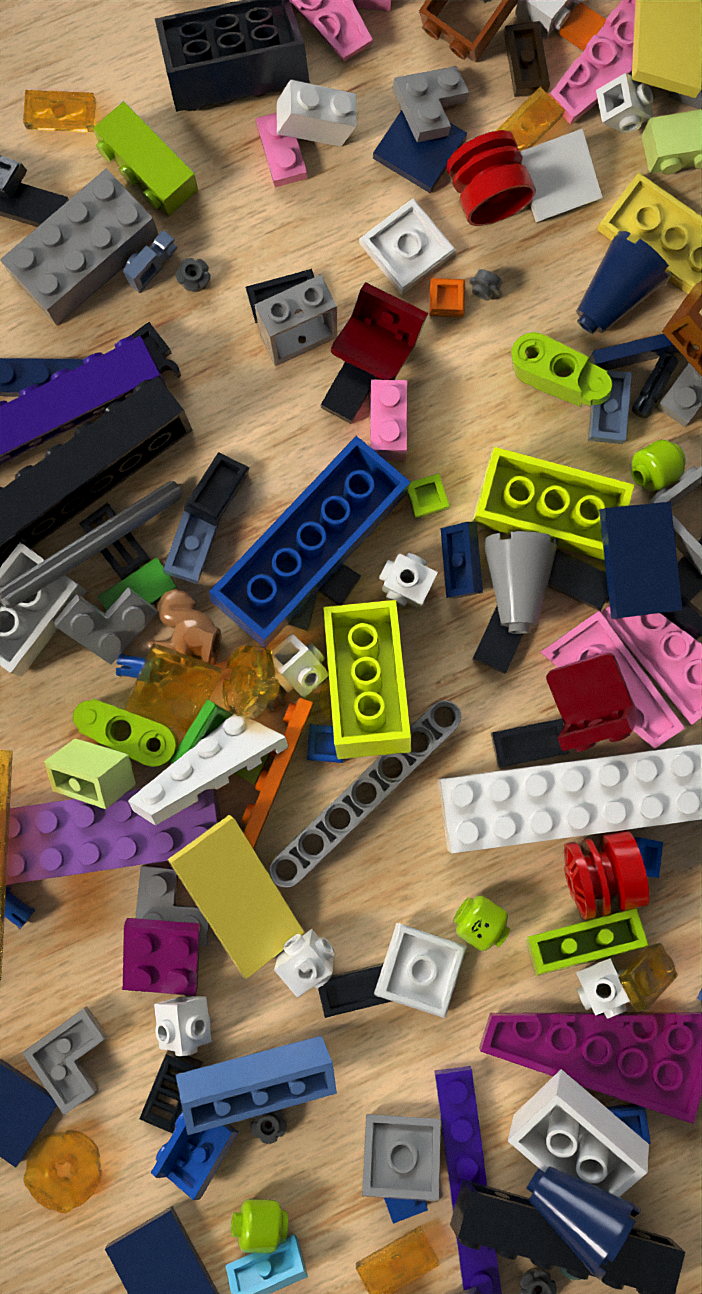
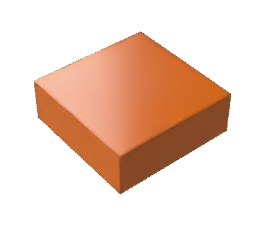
M580 2L560 27L559 35L584 51L594 34L597 35L604 26L606 19Z
M431 278L429 316L463 317L465 310V279Z

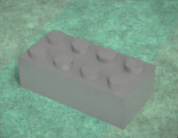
M106 168L2 257L0 261L20 287L58 325L123 269L128 259L134 253H140L146 245L149 246L154 242L159 233L153 217Z

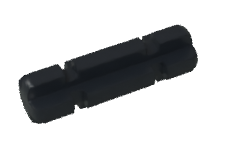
M665 352L659 357L654 370L640 392V396L632 407L634 414L641 418H648L656 405L655 403L659 400L671 378L672 372H674L679 363L676 356Z

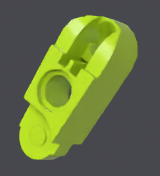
M536 332L526 333L514 342L511 350L513 370L517 378L523 383L579 407L582 404L590 407L591 405H600L609 399L612 392V380L607 374L608 371L590 363L588 356L544 334ZM526 351H527L529 354L535 356V358H530V359H529V358L526 356ZM560 370H569L572 372V374L568 377H559L558 375H556V373Z
M94 698L92 701L81 702L74 709L73 722L79 729L78 732L113 750L129 754V758L141 764L152 767L164 766L170 762L178 748V737L175 731L169 726ZM122 721H127L132 729L130 737L125 741L119 740L115 732L117 725ZM153 738H158L161 742V747L156 752L151 751L149 748V742Z

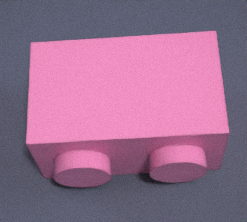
M371 380L370 447L386 461H405L407 452V380Z

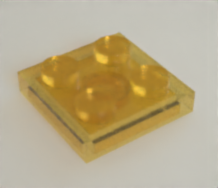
M153 642L126 700L125 710L187 733L206 700L210 699L222 674L221 668Z

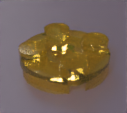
M242 645L236 649L226 667L232 669L230 680L223 679L222 692L224 704L232 714L255 719L264 711L269 700H274L279 693L280 684L278 679L275 678L272 651L269 648Z
M76 1130L46 1135L34 1147L28 1157L26 1172L23 1178L25 1186L29 1189L33 1198L42 1206L56 1210L59 1213L70 1212L73 1208L84 1204L92 1196L100 1182L102 1169L98 1147L87 1135ZM65 1162L70 1163L69 1172L73 1176L71 1178H60L57 1175L55 1164L63 1165Z

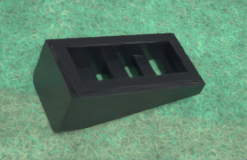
M168 1050L139 1119L173 1134L176 1128V1120L183 1111L179 1092L163 1086L162 1083L166 1080L177 1085L176 1075L167 1072L169 1067L181 1072H187L201 1068L203 1062L189 1055L176 1056L175 1051ZM158 1093L177 1100V1106L157 1099ZM155 1106L172 1113L171 1120L151 1113L152 1107Z

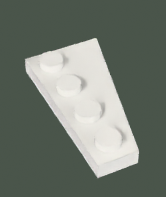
M236 712L204 739L199 741L194 748L190 749L149 784L145 785L128 802L135 813L156 826L199 801L198 794L204 790L214 788L217 790L229 783L228 776L244 767L250 771L262 763L261 757L274 750L278 754L289 748L286 737Z

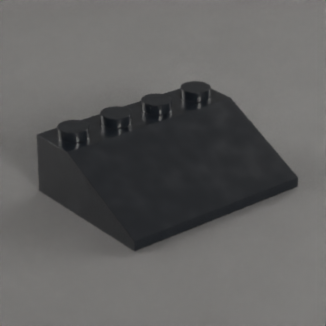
M239 0L155 18L176 112L183 110L195 111L201 106L215 103L227 104L234 99L247 96H263L267 92L285 89L290 80L310 83L305 44L289 0Z

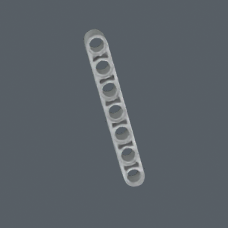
M439 701L421 715L410 726V734L420 732L427 738L425 750L421 753L411 750L408 753L380 755L275 857L270 866V876L274 883L280 887H292L308 874L457 729L461 722V712L458 706L451 701ZM441 707L450 710L453 716L452 723L446 728L440 727L434 720L435 711ZM388 757H395L401 763V772L395 778H388L382 772V763ZM364 782L373 784L376 789V796L369 803L360 802L355 795L358 785ZM336 808L347 810L350 814L348 825L344 828L334 827L329 821V815L332 810ZM313 833L321 836L324 841L323 849L314 854L306 851L303 846L304 838ZM285 859L293 861L297 866V874L289 879L281 877L277 872L278 863Z

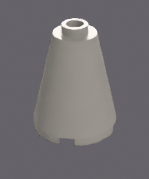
M517 531L511 532V537L500 540V533L490 535L485 539V551L501 625L509 627V633L527 634L530 633L531 627L538 626L557 550V539L551 540V535Z

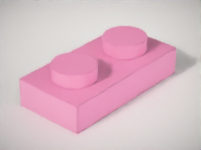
M277 113L256 118L257 129L274 187L307 179V171L297 138L277 134Z

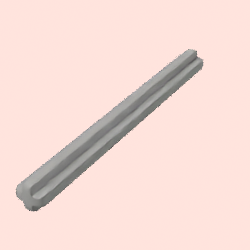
M175 481L167 482L0 589V601L8 609L15 607L179 501L183 493L181 488Z

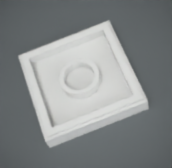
M583 129L520 151L523 156L521 164L525 165L536 188L535 196L530 201L536 223L603 198Z
M414 198L359 238L361 247L401 295L435 271L456 253L453 245Z
M396 922L374 994L378 997L446 1018L467 946Z

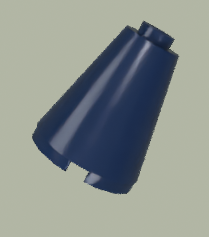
M619 231L613 238L576 310L580 317L577 320L578 324L591 334L595 331L605 332L664 286L673 276L672 272H664L669 265L650 245L641 239L635 244L627 240L631 234L629 232Z
M551 1166L548 1167L546 1172L538 1168L526 1189L532 1192L529 1198L530 1203L587 1269L601 1280L606 1273L600 1267L601 1263L605 1266L608 1261L613 1263L636 1222L629 1215L637 1216L640 1214L641 1208L628 1200Z

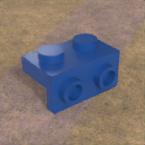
M182 1112L176 1120V1129L170 1140L158 1151L156 1155L157 1162L151 1174L155 1178L167 1177L194 1201L202 1198L239 1132L230 1124L188 1135Z

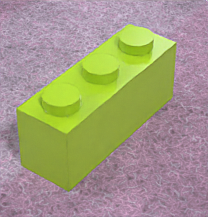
M124 101L93 127L98 140L96 148L108 162L114 160L120 166L119 171L124 179L131 186L137 184L144 191L142 195L153 209L157 210L160 208L169 217L198 191L194 172Z
M637 908L528 936L525 940L536 977L640 950L648 946Z

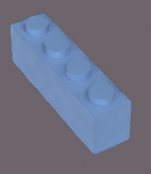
M322 1035L176 1074L188 1135L337 1094L333 1062Z

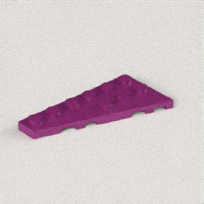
M594 1012L490 1013L479 1046L480 1052L551 1076L556 1075L562 1069L580 1086L692 1124L694 1123L702 1096V1012H623L608 1019L604 1012L596 1016Z

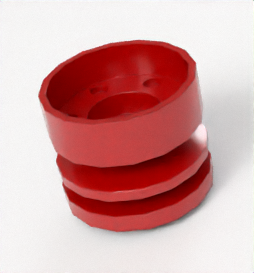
M491 131L477 136L458 148L447 161L446 169L453 180L454 189L461 193L459 202L470 225L484 226L502 221L527 206L535 196L536 188L525 165L521 164L523 156L517 148L518 144L514 135L510 131Z
M628 830L601 836V853L598 852L590 838L582 840L581 849L575 841L564 844V871L567 886L584 920L596 917V907L602 916L610 914L611 896L621 911L648 906L650 896L645 866L638 845Z

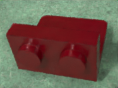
M365 282L360 289L350 319L332 344L331 353L379 379L395 380L416 346L429 313Z
M610 652L552 669L548 672L546 680L565 725L557 738L562 751L575 748V751L580 752L592 748L596 745V742L609 739L610 742H617L631 735L639 716L614 654Z

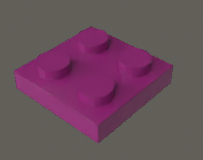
M127 918L124 924L122 990L196 996L198 989L201 924Z

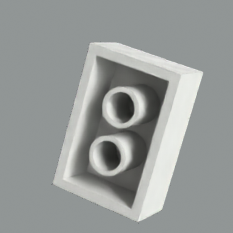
M19 542L0 567V589L45 561V559ZM64 574L11 609L6 608L0 601V665L12 674L23 676L58 630L53 620L76 594L83 597L87 590Z
M562 1069L513 1116L508 1142L544 1172L551 1166L619 1197L648 1173L649 1144Z

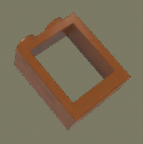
M426 0L419 10L423 24L422 29L435 40L441 37L450 44V50L459 58L465 60L468 57L476 63L516 6L518 0H502L473 43L437 17L448 0Z
M700 281L689 292L662 332L702 376V316L699 313L702 309V281ZM693 345H697L699 349H695Z

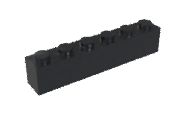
M462 1179L450 1222L451 1228L462 1245L476 1250L481 1249V1246L495 1249L494 1251L498 1255L511 1260H516L517 1255L529 1258L534 1265L547 1270H552L553 1265L565 1268L567 1273L583 1280H587L589 1275L594 1276L530 1203L528 1197ZM633 1227L613 1263L608 1261L606 1266L601 1263L600 1267L606 1271L601 1281L619 1290H622L624 1285L633 1287L640 1294H675L685 1251L669 1237Z

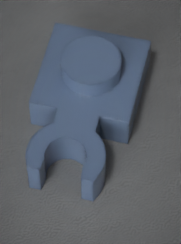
M164 230L155 238L150 248L146 245L140 253H134L125 265L123 272L129 285L138 293L162 269L161 263L170 258L177 250V246L173 244L174 238Z

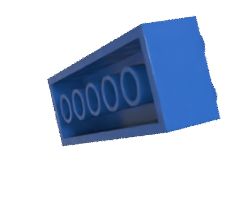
M356 435L209 591L211 602L265 649L406 496L411 482Z

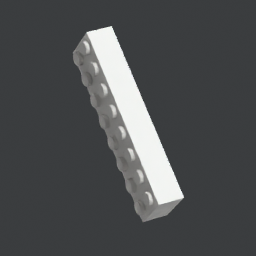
M702 743L438 779L447 851L452 854L702 820Z

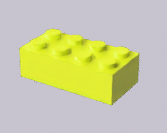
M494 447L488 460L472 522L477 523V526L510 535L511 532L517 531L551 535V540L557 539V548L605 560L599 509L629 506L634 484Z
M396 600L323 607L334 744L337 758L346 759L411 752V734Z

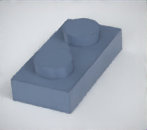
M606 370L612 380V392L606 402L600 405H591L588 441L623 444L626 441L632 372Z
M184 511L163 569L164 574L198 584L219 522L215 527Z

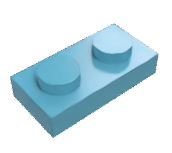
M295 1235L286 1238L285 1243L280 1244L274 1253H252L225 1265L231 1294H271L308 1277L300 1243Z

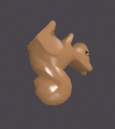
M172 589L165 592L157 605L159 620L164 625L174 628L171 641H150L148 645L155 650L159 660L162 661V665L168 669L175 668L180 659L183 667L191 668L194 656H201L205 664L216 665L222 639L221 630L215 627L212 620L206 614L195 610L196 601L191 598L190 593L181 589Z

